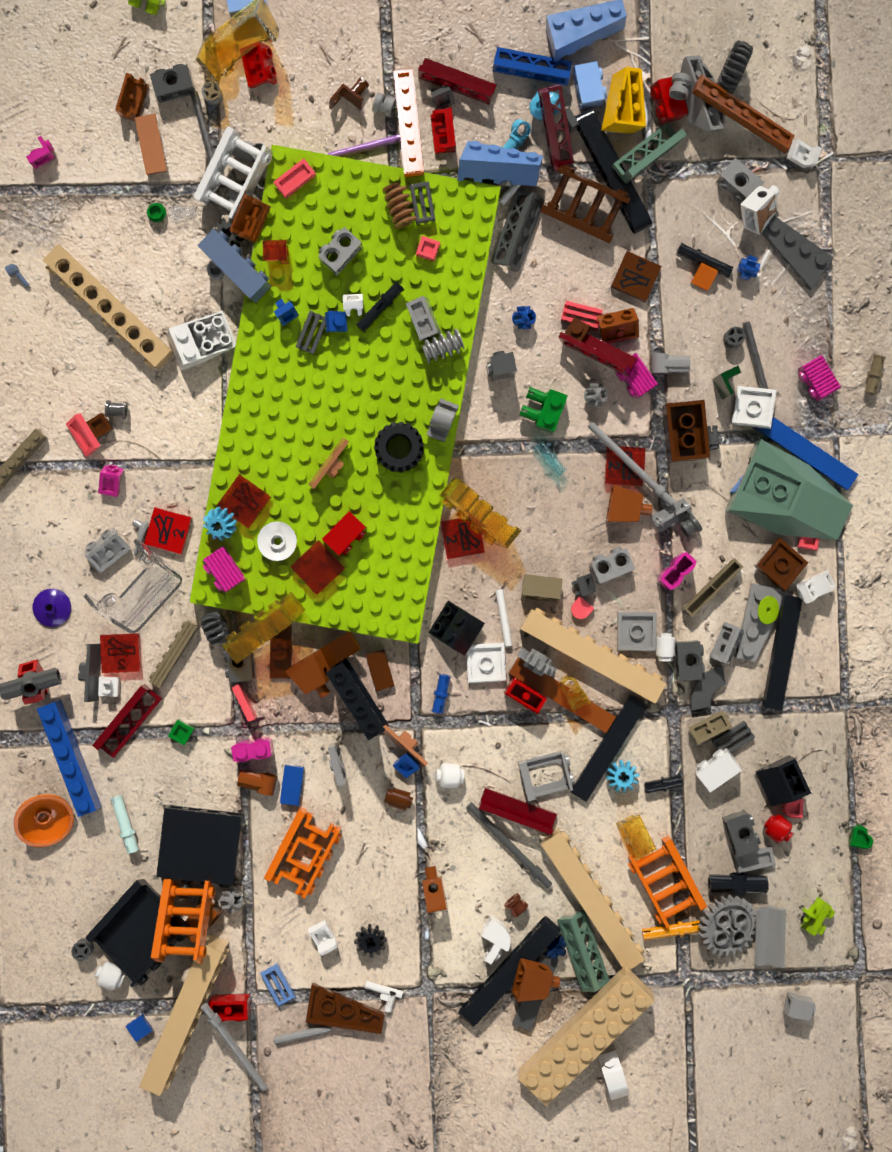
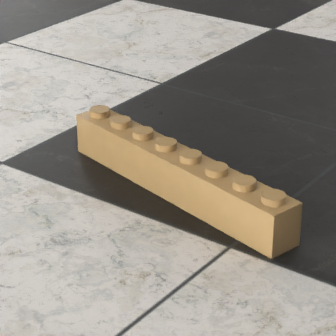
M536 607L535 611L530 609L520 627L521 630L656 704L666 686V683L662 681V676L654 672L652 675L645 672L647 668L638 663L635 666L628 663L630 661L629 658L622 654L619 656L612 654L613 649L604 644L601 648L595 644V639L587 635L585 638L578 635L580 631L571 626L568 629L563 627V622L555 617L552 620L545 617L546 612Z
M559 828L556 829L552 835H547L540 840L541 846L622 968L626 966L631 970L645 960L642 955L644 953L643 948L639 942L635 944L631 939L634 937L629 927L624 928L621 923L624 921L618 911L614 912L610 906L613 903L607 895H602L600 890L603 888L597 879L592 880L589 874L592 872L586 863L582 865L579 858L581 855L576 847L572 849L568 842L571 840L566 832L561 833Z

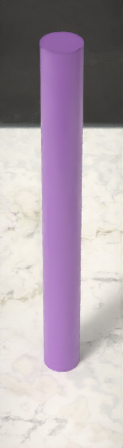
M400 134L328 153V155L346 157L401 142Z

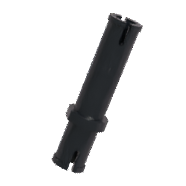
M682 242L676 253L691 260L693 264L703 263L714 268L719 274L729 278L734 268L702 253L701 249L696 250Z
M395 281L385 294L382 293L380 295L381 298L356 323V326L365 333L389 306L391 307L394 304L393 301L404 291V288Z

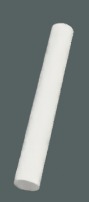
M503 589L495 590L505 647L512 646Z

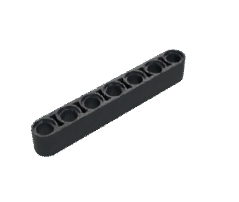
M589 108L576 115L575 117L579 122L577 130L607 187L615 191L621 189L629 193L630 202L629 204L623 202L620 211L633 234H636L652 225L651 217L633 183L629 181L625 184L612 167V164L619 160V157L605 131L601 130L602 125L592 108ZM621 163L619 166L626 173V170Z
M544 916L463 1004L458 1014L474 1027L514 984L520 958L535 961L558 936L561 928L549 917Z

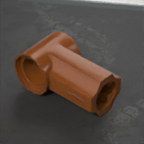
M241 769L237 786L256 790L257 793L273 796L278 776L271 773L262 772L260 774Z

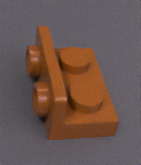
M634 308L597 316L600 327V340L612 344L639 337V319Z

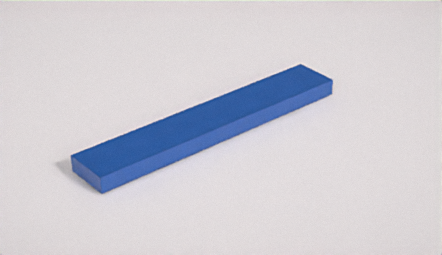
M774 417L771 429L752 427L846 491L849 490L859 475Z

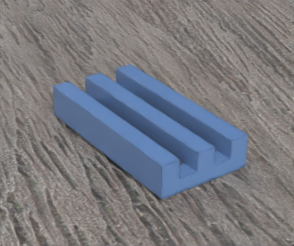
M278 963L260 972L278 1007L295 998L296 995ZM274 970H275L276 973L278 974V976H279L281 982L283 983V985H284L286 991L288 992V994H289L288 997H287V995H286V993H285L283 987L281 986V984H280L278 978L276 977V975H275V973H274ZM268 973L272 977L281 996L283 997V1000H280L277 992L275 991L272 983L270 982L267 976Z

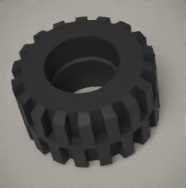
M393 422L388 426H384L378 432V436L375 438L374 450L378 461L384 468L392 472L403 473L404 471H410L418 465L422 459L424 445L421 435L412 425L405 424L404 422ZM396 436L405 437L411 445L410 453L403 459L393 458L387 449L389 441Z

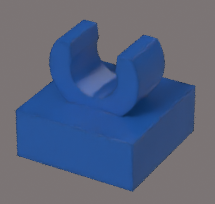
M280 299L275 303L278 309L274 313L283 326L299 316L291 301L285 304Z

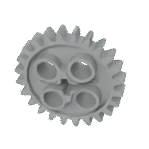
M728 895L726 900L721 896V902L715 899L714 906L708 904L709 911L703 910L706 916L699 918L703 923L698 924V927L701 929L698 934L701 936L700 940L704 943V946L713 954L717 953L721 956L724 953L725 956H728L729 952L735 955L736 949L742 952L741 946L748 947L747 941H753L751 934H756V931L753 929L756 928V911L744 898H739L737 895L733 898L731 895Z

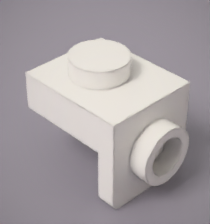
M796 139L792 141L787 159L802 168L812 167L817 164L822 148L819 146L810 147Z
M325 920L308 928L309 935L317 945L320 956L337 948L336 937Z

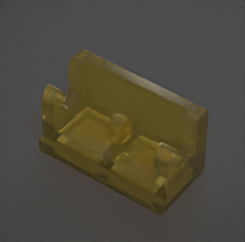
M631 815L616 823L633 858L640 859L656 850L640 815Z

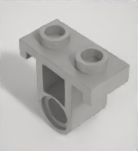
M440 398L439 404L436 406L426 436L445 442L459 405Z

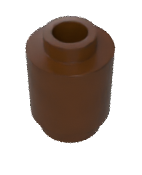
M394 787L393 789L388 788L384 803L390 807L406 811V808L410 809L413 797H410V792Z

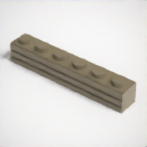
M35 428L0 467V490L48 438L39 429Z
M733 558L682 609L690 617H693L743 566Z
M190 620L183 622L182 630L177 632L175 641L171 642L168 647L170 649L163 654L162 662L157 664V670L155 673L152 672L149 677V682L158 688L162 687L199 628L198 625Z

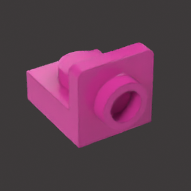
M42 136L37 137L42 147L32 150L26 156L29 163L35 169L55 158L52 153L54 147L49 140L45 141Z
M116 465L104 466L100 471L98 493L118 497L120 480L124 469L118 468Z

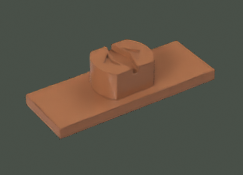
M156 114L135 117L146 175L167 172Z
M342 437L308 483L313 489L325 474L333 478L338 473L337 470L341 469L344 462L338 456L349 441Z
M387 725L383 726L385 728L383 733L405 753L408 752L421 767H425L428 764L427 761L414 751L419 743L416 739L411 738L412 736L408 732L403 731L398 736Z

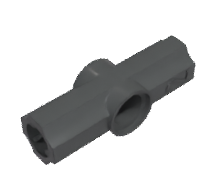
M56 667L38 673L28 671L21 678L1 683L0 696L3 700H9L22 695L27 697L35 696L39 690L62 684L60 672Z

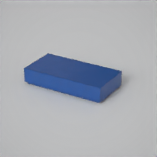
M285 764L280 796L281 804L299 806L304 767Z

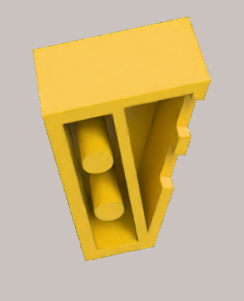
M625 67L612 75L602 131L633 134L646 127L642 69Z

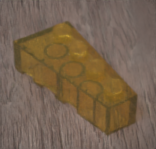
M453 478L439 495L446 507L455 509L457 511L456 515L464 522L467 520L471 524L470 528L478 534L482 533L485 536L483 539L491 546L495 544L508 549L522 531L517 526L508 525L507 522L509 520L504 515L496 511L493 512V506L483 499L479 500L480 495L460 479Z
M292 592L279 601L277 599L268 605L269 609L265 612L261 610L254 616L255 620L251 623L249 620L239 627L241 630L238 633L233 631L226 637L227 641L222 646L236 664L291 625L306 610Z

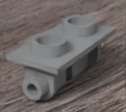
M682 498L672 506H668L650 517L660 533L693 515L689 502L687 503Z

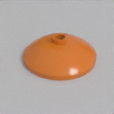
M53 794L37 795L26 800L16 811L13 821L14 830L17 837L25 844L33 847H48L60 842L69 834L74 823V814L70 804L62 797Z

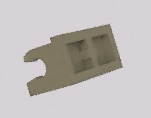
M524 574L521 598L558 603L561 599L563 579Z
M722 710L690 726L688 731L697 746L731 729L732 726Z

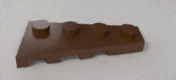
M312 982L306 1023L377 1034L382 1033L384 1012Z

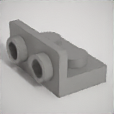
M113 527L111 530H105L97 541H91L85 547L84 552L85 557L101 573L131 548L117 533L116 528Z

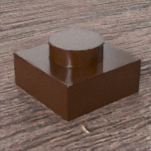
M574 317L565 334L584 342L592 328L590 325Z
M100 413L86 422L97 440L114 430L104 413Z

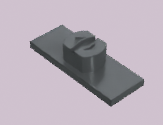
M102 643L87 644L86 662L79 664L80 673H78V679L81 682H85L84 702L99 701L98 690Z

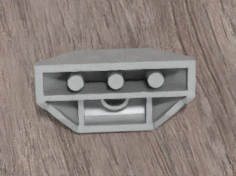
M700 55L686 56L683 59L680 72L686 73L692 78L691 84L688 86V98L685 99L689 112L686 115L688 121L708 132L723 130L725 114L692 94L696 81L701 74L715 83L714 77L708 67L702 62Z

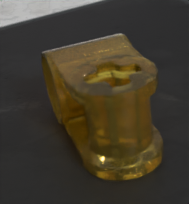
M565 675L560 679L559 686L574 713L582 706L591 704L584 690L574 677ZM567 680L573 681V687L571 689L564 688V684Z

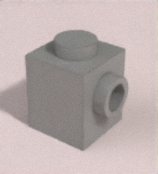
M787 992L783 1011L788 1017L810 1022L811 1017L815 1014L816 1006L810 997Z

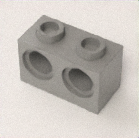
M345 227L341 231L338 229L332 236L333 240L328 245L325 244L318 252L320 254L318 256L320 262L336 276L341 273L363 248L362 242ZM348 239L351 241V244L348 247H343L340 245L341 241ZM330 254L338 256L334 262L328 261L327 258Z
M621 546L610 550L611 554L604 556L602 553L592 558L593 561L589 564L597 584L635 570L627 548L621 549ZM619 555L625 559V563L622 566H618L615 561ZM602 562L607 565V571L603 574L598 571V565Z

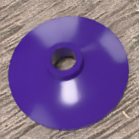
M43 590L34 599L33 614L37 621L45 626H59L70 616V599L61 590ZM49 604L53 606L52 611L47 610Z

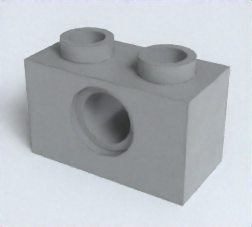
M736 158L717 179L719 186L733 194L734 199L739 203H742L757 187L765 183ZM735 180H741L743 186L736 185Z

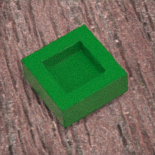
M177 719L168 737L185 746L195 728Z

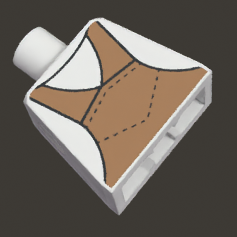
M772 185L769 189L759 186L740 204L745 229L758 235L762 233L777 211L776 197L780 194L778 187Z

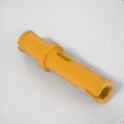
M699 920L685 923L678 921L677 924L669 925V928L665 926L642 928L643 940L678 935L684 937L685 934L698 933L701 930L698 927L700 922Z

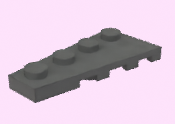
M775 215L761 233L770 245L782 255V259L794 269V273L806 283V287L809 290L814 287L834 258Z

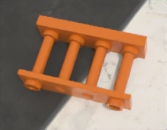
M666 836L662 838L664 843L662 848L635 862L632 855L628 856L630 860L628 866L632 873H637L658 912L654 915L659 924H664L666 928H669L670 926L666 919L692 905H697L700 910L705 909L707 905L672 839ZM664 855L671 856L673 860L671 865L644 879L640 868ZM673 872L680 873L682 877L679 879L680 882L655 895L652 894L648 885ZM683 888L689 890L691 895L688 896V899L664 912L661 911L657 902Z
M171 879L163 880L151 953L153 960L164 962L167 955L194 956L193 960L198 964L203 963V958L207 954L205 943L211 902L215 897V887L213 884L205 881L204 889L178 888L177 884ZM177 896L202 897L201 908L175 907L174 898ZM174 915L200 916L198 928L172 927L170 924L171 917ZM171 935L197 936L195 948L168 946V937Z

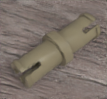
M873 355L870 371L867 372L868 381L864 393L877 395L880 378H883L882 369L886 359L885 356Z

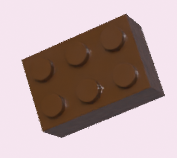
M705 400L666 403L663 405L662 411L668 463L710 458Z

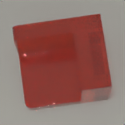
M263 240V260L280 261L281 264H289L287 240Z

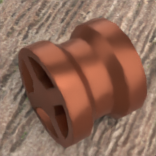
M516 893L507 900L504 907L510 909L513 917L516 918L526 910L528 903L522 901L519 893Z

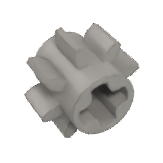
M591 383L590 388L584 391V399L589 403V406L602 407V402H606L608 398L607 389L603 387V384Z
M233 888L222 892L219 902L222 910H227V913H235V910H241L244 900L241 892H236V889Z

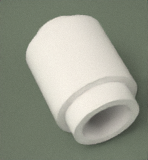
M660 633V636L656 637V656H658V661H673L676 638L672 637L671 633Z

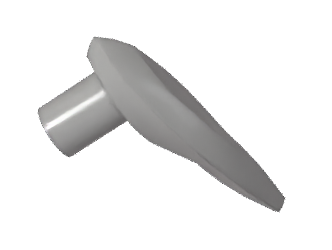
M134 519L132 525L139 529L134 549L135 556L149 528L148 521L143 523L138 519Z

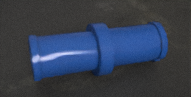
M439 674L437 688L433 693L435 698L431 711L434 713H444L446 697L449 696L447 691L451 678L450 675Z

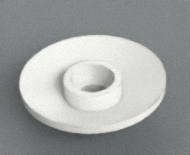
M271 522L261 529L257 543L260 552L266 558L281 561L293 554L297 545V538L294 530L289 525L283 522ZM276 538L281 539L282 542L280 545L275 544L274 541Z

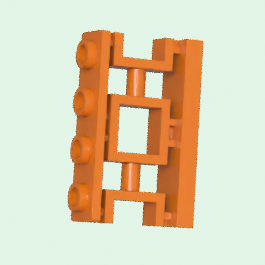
M300 806L263 879L269 882L272 880L278 885L283 876L298 884L295 894H299L302 896L301 898L305 899L307 894L311 896L316 886L313 882L316 877L320 879L325 869L322 865L325 860L329 861L333 853L330 849L333 843L338 844L342 834L339 833L341 827H336L332 823H330L327 831L309 823L314 814L307 812V809ZM302 819H307L303 827L311 830L308 839L298 835L296 841L292 840ZM330 832H333L334 834L323 855H321L320 852L323 846L315 843L318 834L328 838ZM299 842L316 850L309 865L292 857ZM285 852L289 853L286 861L294 865L291 872L281 868L279 874L276 875L275 872ZM315 866L316 869L309 883L303 889L305 880L297 876L300 869L310 873L312 867Z

